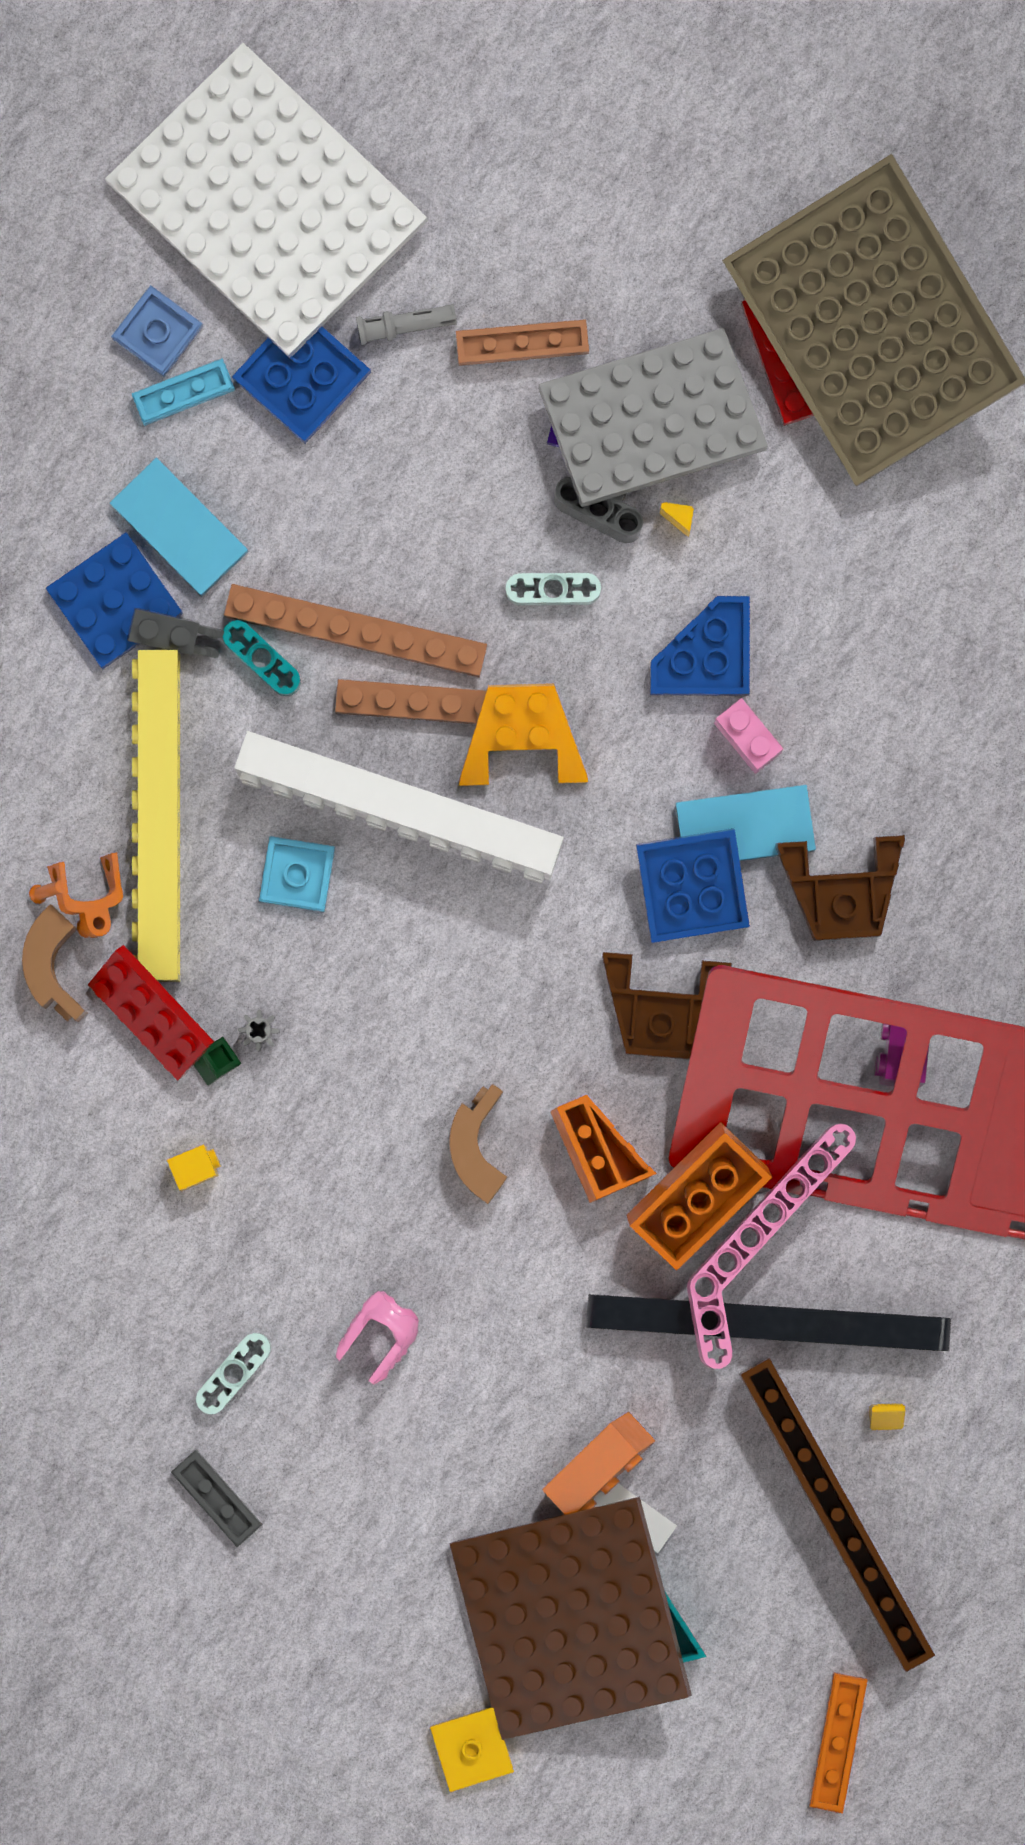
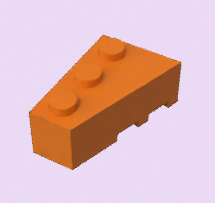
M587 1095L550 1111L589 1203L657 1174L635 1152V1148L629 1142L627 1143L619 1134L611 1121Z
M627 1412L602 1430L542 1490L564 1515L594 1508L597 1504L594 1498L601 1491L605 1495L608 1494L620 1482L617 1477L624 1470L628 1473L643 1460L640 1455L656 1440L630 1412Z

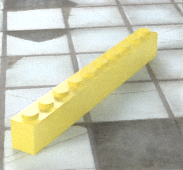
M138 650V659H132V678L138 679V692H132V711L138 712V724L132 725V744H138V757H132V776L138 777V790H132V809L138 810V823H132V842L138 843V856H132V875L138 876V889H132V908L138 909V922H132V941L138 942V955L134 956L158 982H180V653L178 650Z

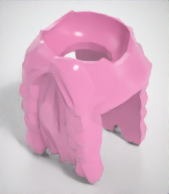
M377 1291L363 1304L362 1310L352 1320L350 1327L347 1328V1333L344 1334V1337L339 1342L336 1352V1358L340 1361L369 1320L373 1319L386 1325L391 1330L396 1342L368 1380L372 1384H377L379 1381L387 1378L388 1372L394 1368L396 1363L401 1361L402 1356L406 1355L407 1349L415 1341L418 1334L419 1320L412 1309L400 1307L396 1304L394 1298L387 1295L384 1291Z

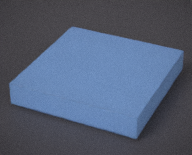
M150 285L111 338L161 376L165 377L202 329L203 323Z

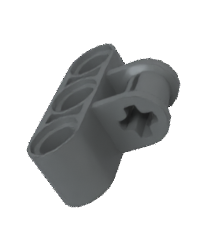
M565 477L558 482L554 494V504L561 512L619 542L632 543L638 539L643 526V517L637 509L623 502L626 494L594 503L603 505L607 510L605 515L598 517L590 511V507L594 504L581 507L578 498L574 501H565L561 497L560 493L565 489L575 491L570 477ZM623 519H630L636 524V529L629 532L624 531L620 528L619 522Z

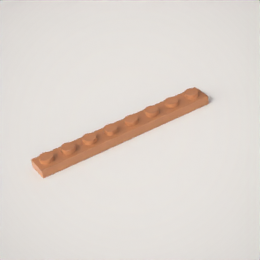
M231 584L224 613L226 618L476 677L481 675L487 650L486 643L236 584Z

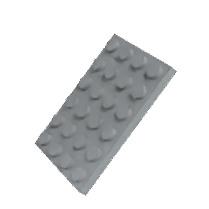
M724 328L543 382L538 387L581 507L763 452L768 447Z

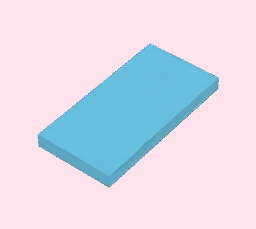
M157 457L110 502V505L201 597L249 552Z
M807 785L677 802L675 804L680 837L734 828L740 861L778 856L776 843L807 841L808 852L816 850Z

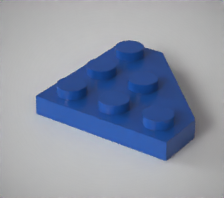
M716 596L695 619L674 637L650 662V695L749 696L750 596Z

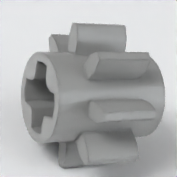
M261 1010L257 1011V1017L253 1019L248 1015H244L245 1020L248 1022L246 1028H238L239 1032L246 1033L248 1036L243 1044L247 1046L253 1041L256 1043V1050L258 1052L261 1051L262 1044L266 1042L273 1047L274 1043L270 1038L272 1034L280 1033L279 1029L272 1028L270 1025L275 1020V1017L272 1015L265 1020L262 1018ZM257 1023L261 1026L266 1023L267 1026L264 1031L267 1035L263 1039L260 1036L252 1038L251 1035L254 1033L253 1024Z

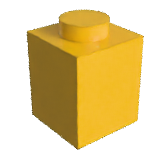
M204 1144L167 1159L179 1191H184L219 1176L216 1170L221 1167L214 1148L208 1150Z

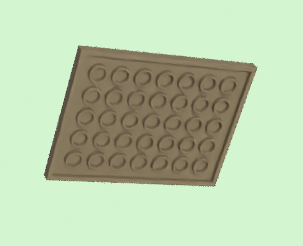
M892 154L722 260L855 486H859L1025 384V376Z

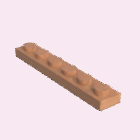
M338 679L335 713L476 724L486 691Z

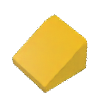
M668 502L661 503L660 514L689 537L694 511L693 506Z
M902 1403L871 1404L869 1406L870 1429H902L905 1420V1406Z

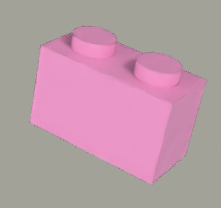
M742 698L715 719V726L755 774L783 751L782 746Z

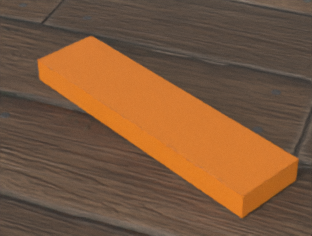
M836 1672L833 1674L809 1803L810 1807L843 1813L867 1678Z

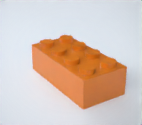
M720 1122L626 1215L629 1226L677 1271L772 1176L768 1167Z

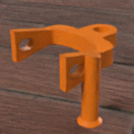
M117 852L100 857L110 888L106 896L94 901H76L71 899L68 895L65 863L58 862L47 866L52 883L43 886H32L29 891L30 899L36 904H41L46 898L56 895L59 909L63 913L70 915L79 914L80 919L77 922V931L82 937L98 938L106 935L111 927L108 908L116 906L123 900Z

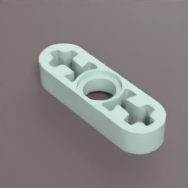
M518 573L511 576L506 583L507 598L516 605H589L594 603L601 593L599 579L590 573ZM533 580H540L538 590L540 598H534L535 591L524 592V597L522 598L517 597V592L511 591V587H516L518 581H523L525 587H535ZM556 580L561 583L563 592L559 597L550 598L544 593V586L548 581ZM566 580H573L572 587H581L583 581H589V585L595 587L596 591H591L589 597H583L582 591H572L573 598H566L568 594V583Z
M260 1333L247 1335L200 1388L196 1396V1403L202 1412L216 1414L223 1410L268 1358L271 1352V1344L265 1335ZM260 1339L264 1343L261 1347L264 1353L262 1356L258 1354L252 1356L248 1362L253 1363L254 1366L249 1370L246 1363L235 1358V1356L240 1352L244 1357L250 1350L247 1343L250 1340L257 1342ZM229 1364H238L242 1368L243 1378L240 1382L230 1383L225 1379L224 1370ZM218 1377L225 1387L232 1389V1392L227 1395L225 1390H223L217 1397V1400L220 1402L219 1406L211 1405L206 1407L204 1405L206 1397L203 1394L206 1391L212 1393L218 1388L219 1385L213 1383Z

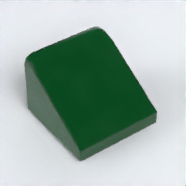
M223 1036L207 1049L194 1066L209 1086L242 1063Z

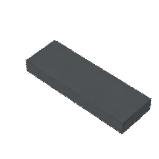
M197 1449L171 1471L174 1477L236 1547L241 1545L263 1525Z

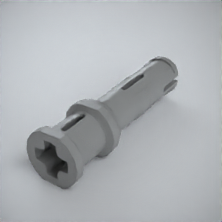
M453 304L396 315L386 311L383 312L382 316L365 319L361 316L356 317L361 346L366 345L368 341L385 338L388 341H392L398 334L457 325Z

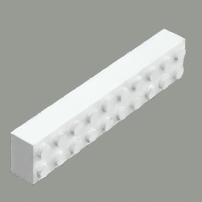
M250 731L246 733L234 767L242 783L250 787L261 789L263 784L272 787L273 794L292 800L293 795L302 797L303 801H305L304 804L319 810H323L324 805L335 808L336 815L354 821L355 817L358 816L366 819L368 826L382 831H386L387 826L397 829L398 836L417 842L418 837L427 839L430 843L429 846L444 852H448L450 847L460 850L461 857L479 863L481 858L492 861V867L511 873L513 868L524 872L525 879L542 884L543 879L551 880L563 845V836Z

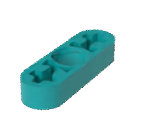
M234 620L225 626L223 630L225 645L277 694L291 696L299 690L301 679L298 671L247 623ZM244 629L243 636L245 640L252 644L253 639L258 641V643L249 648L246 656L241 653L246 650V647L241 642L236 641L234 644L230 642L233 638L230 633L231 630L240 631ZM264 649L271 654V661L267 666L257 667L252 662L253 654L257 650ZM277 661L282 663L277 668L283 675L293 674L291 678L292 687L289 688L286 685L282 688L278 687L280 680L273 672L270 678L265 675L275 668Z

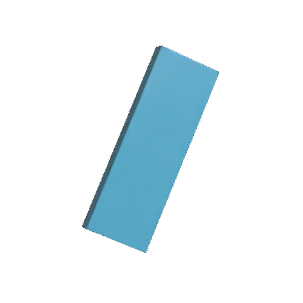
M222 358L134 392L132 397L145 426L233 392L235 388Z

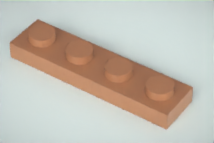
M586 319L456 331L459 366L589 354Z

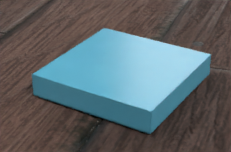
M270 836L259 902L325 912L335 846Z

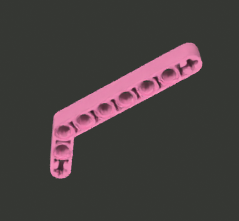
M837 1124L826 1129L690 1277L687 1283L689 1303L699 1357L705 1366L721 1369L726 1367L732 1359V1346L722 1297L723 1289L853 1149L856 1143V1135L848 1125ZM843 1132L845 1134L843 1138L845 1146H836L830 1153L820 1148L821 1144L824 1148L831 1146L835 1141L833 1133L839 1134ZM812 1155H819L824 1160V1169L819 1174L812 1172L809 1168L808 1162ZM791 1179H796L802 1185V1193L797 1198L790 1197L786 1192V1184ZM769 1203L776 1205L780 1212L778 1220L774 1223L768 1222L763 1215V1210ZM746 1228H751L757 1234V1242L752 1247H746L740 1239L742 1231ZM723 1253L731 1254L735 1261L733 1269L729 1272L722 1271L718 1266V1258ZM701 1277L709 1279L712 1284V1291L705 1297L698 1295L695 1290V1283ZM708 1310L713 1311L718 1317V1324L712 1330L705 1329L701 1323L702 1315ZM721 1333L722 1339L715 1338L716 1347L724 1351V1355L719 1356L718 1363L715 1362V1359L708 1358V1352L713 1350L712 1340L704 1341L703 1335Z

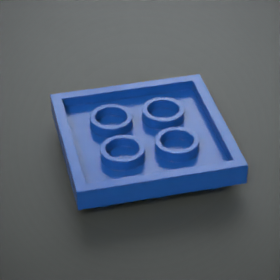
M321 326L290 358L268 337L236 371L232 378L306 444L371 373V369Z
M127 532L46 587L48 593L102 670L139 645V643L127 640L134 608L176 617L183 614Z
M734 828L636 844L652 943L750 927Z

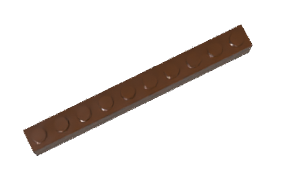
M767 1357L738 1373L902 1669L908 1672L935 1656L933 1650L771 1359Z

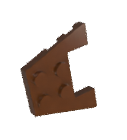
M905 835L874 837L876 871L810 876L807 841L775 844L776 851L813 941L880 937L882 935L891 899L890 894L894 878L897 875L901 850L905 843Z
M603 952L602 959L625 1053L627 1055L690 1060L708 973L715 966L725 965L732 967V963L702 960L699 995L630 989L633 954Z

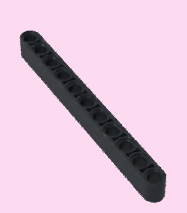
M588 1294L586 1328L695 1335L689 1301ZM724 1303L729 1335L733 1338L931 1351L950 1350L951 1318ZM711 1310L706 1311L701 1317L702 1326L707 1330L714 1329L718 1324L717 1315ZM721 1333L716 1334V1335H703V1336H718V1337H722V1336H721Z

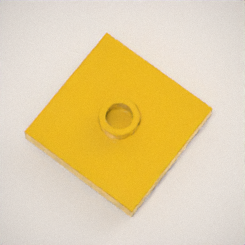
M489 1707L430 1726L450 1792L514 1772L505 1739H501L494 1708Z

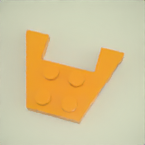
M554 683L488 685L460 774L459 786L489 785L488 752L505 750L557 749L558 783L588 782L586 769Z

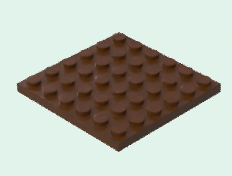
M640 1496L449 1543L491 1707L494 1708L502 1740L692 1696Z

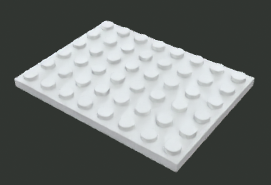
M244 43L105 178L106 182L289 358L428 222L427 217Z

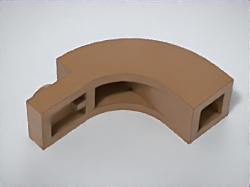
M50 904L37 917L26 936L22 954L24 977L31 994L43 1008L47 1009L55 1000L58 1004L54 1009L67 1022L71 1018L80 1022L88 1012L61 987L55 975L56 955L61 946L77 931V928Z
M494 1084L489 1089L484 1086L480 1089L472 1100V1103L476 1105L474 1110H471L463 1103L460 1105L453 1119L450 1131V1153L456 1172L465 1186L487 1204L490 1203L508 1178L484 1159L478 1146L480 1126L503 1094V1091Z

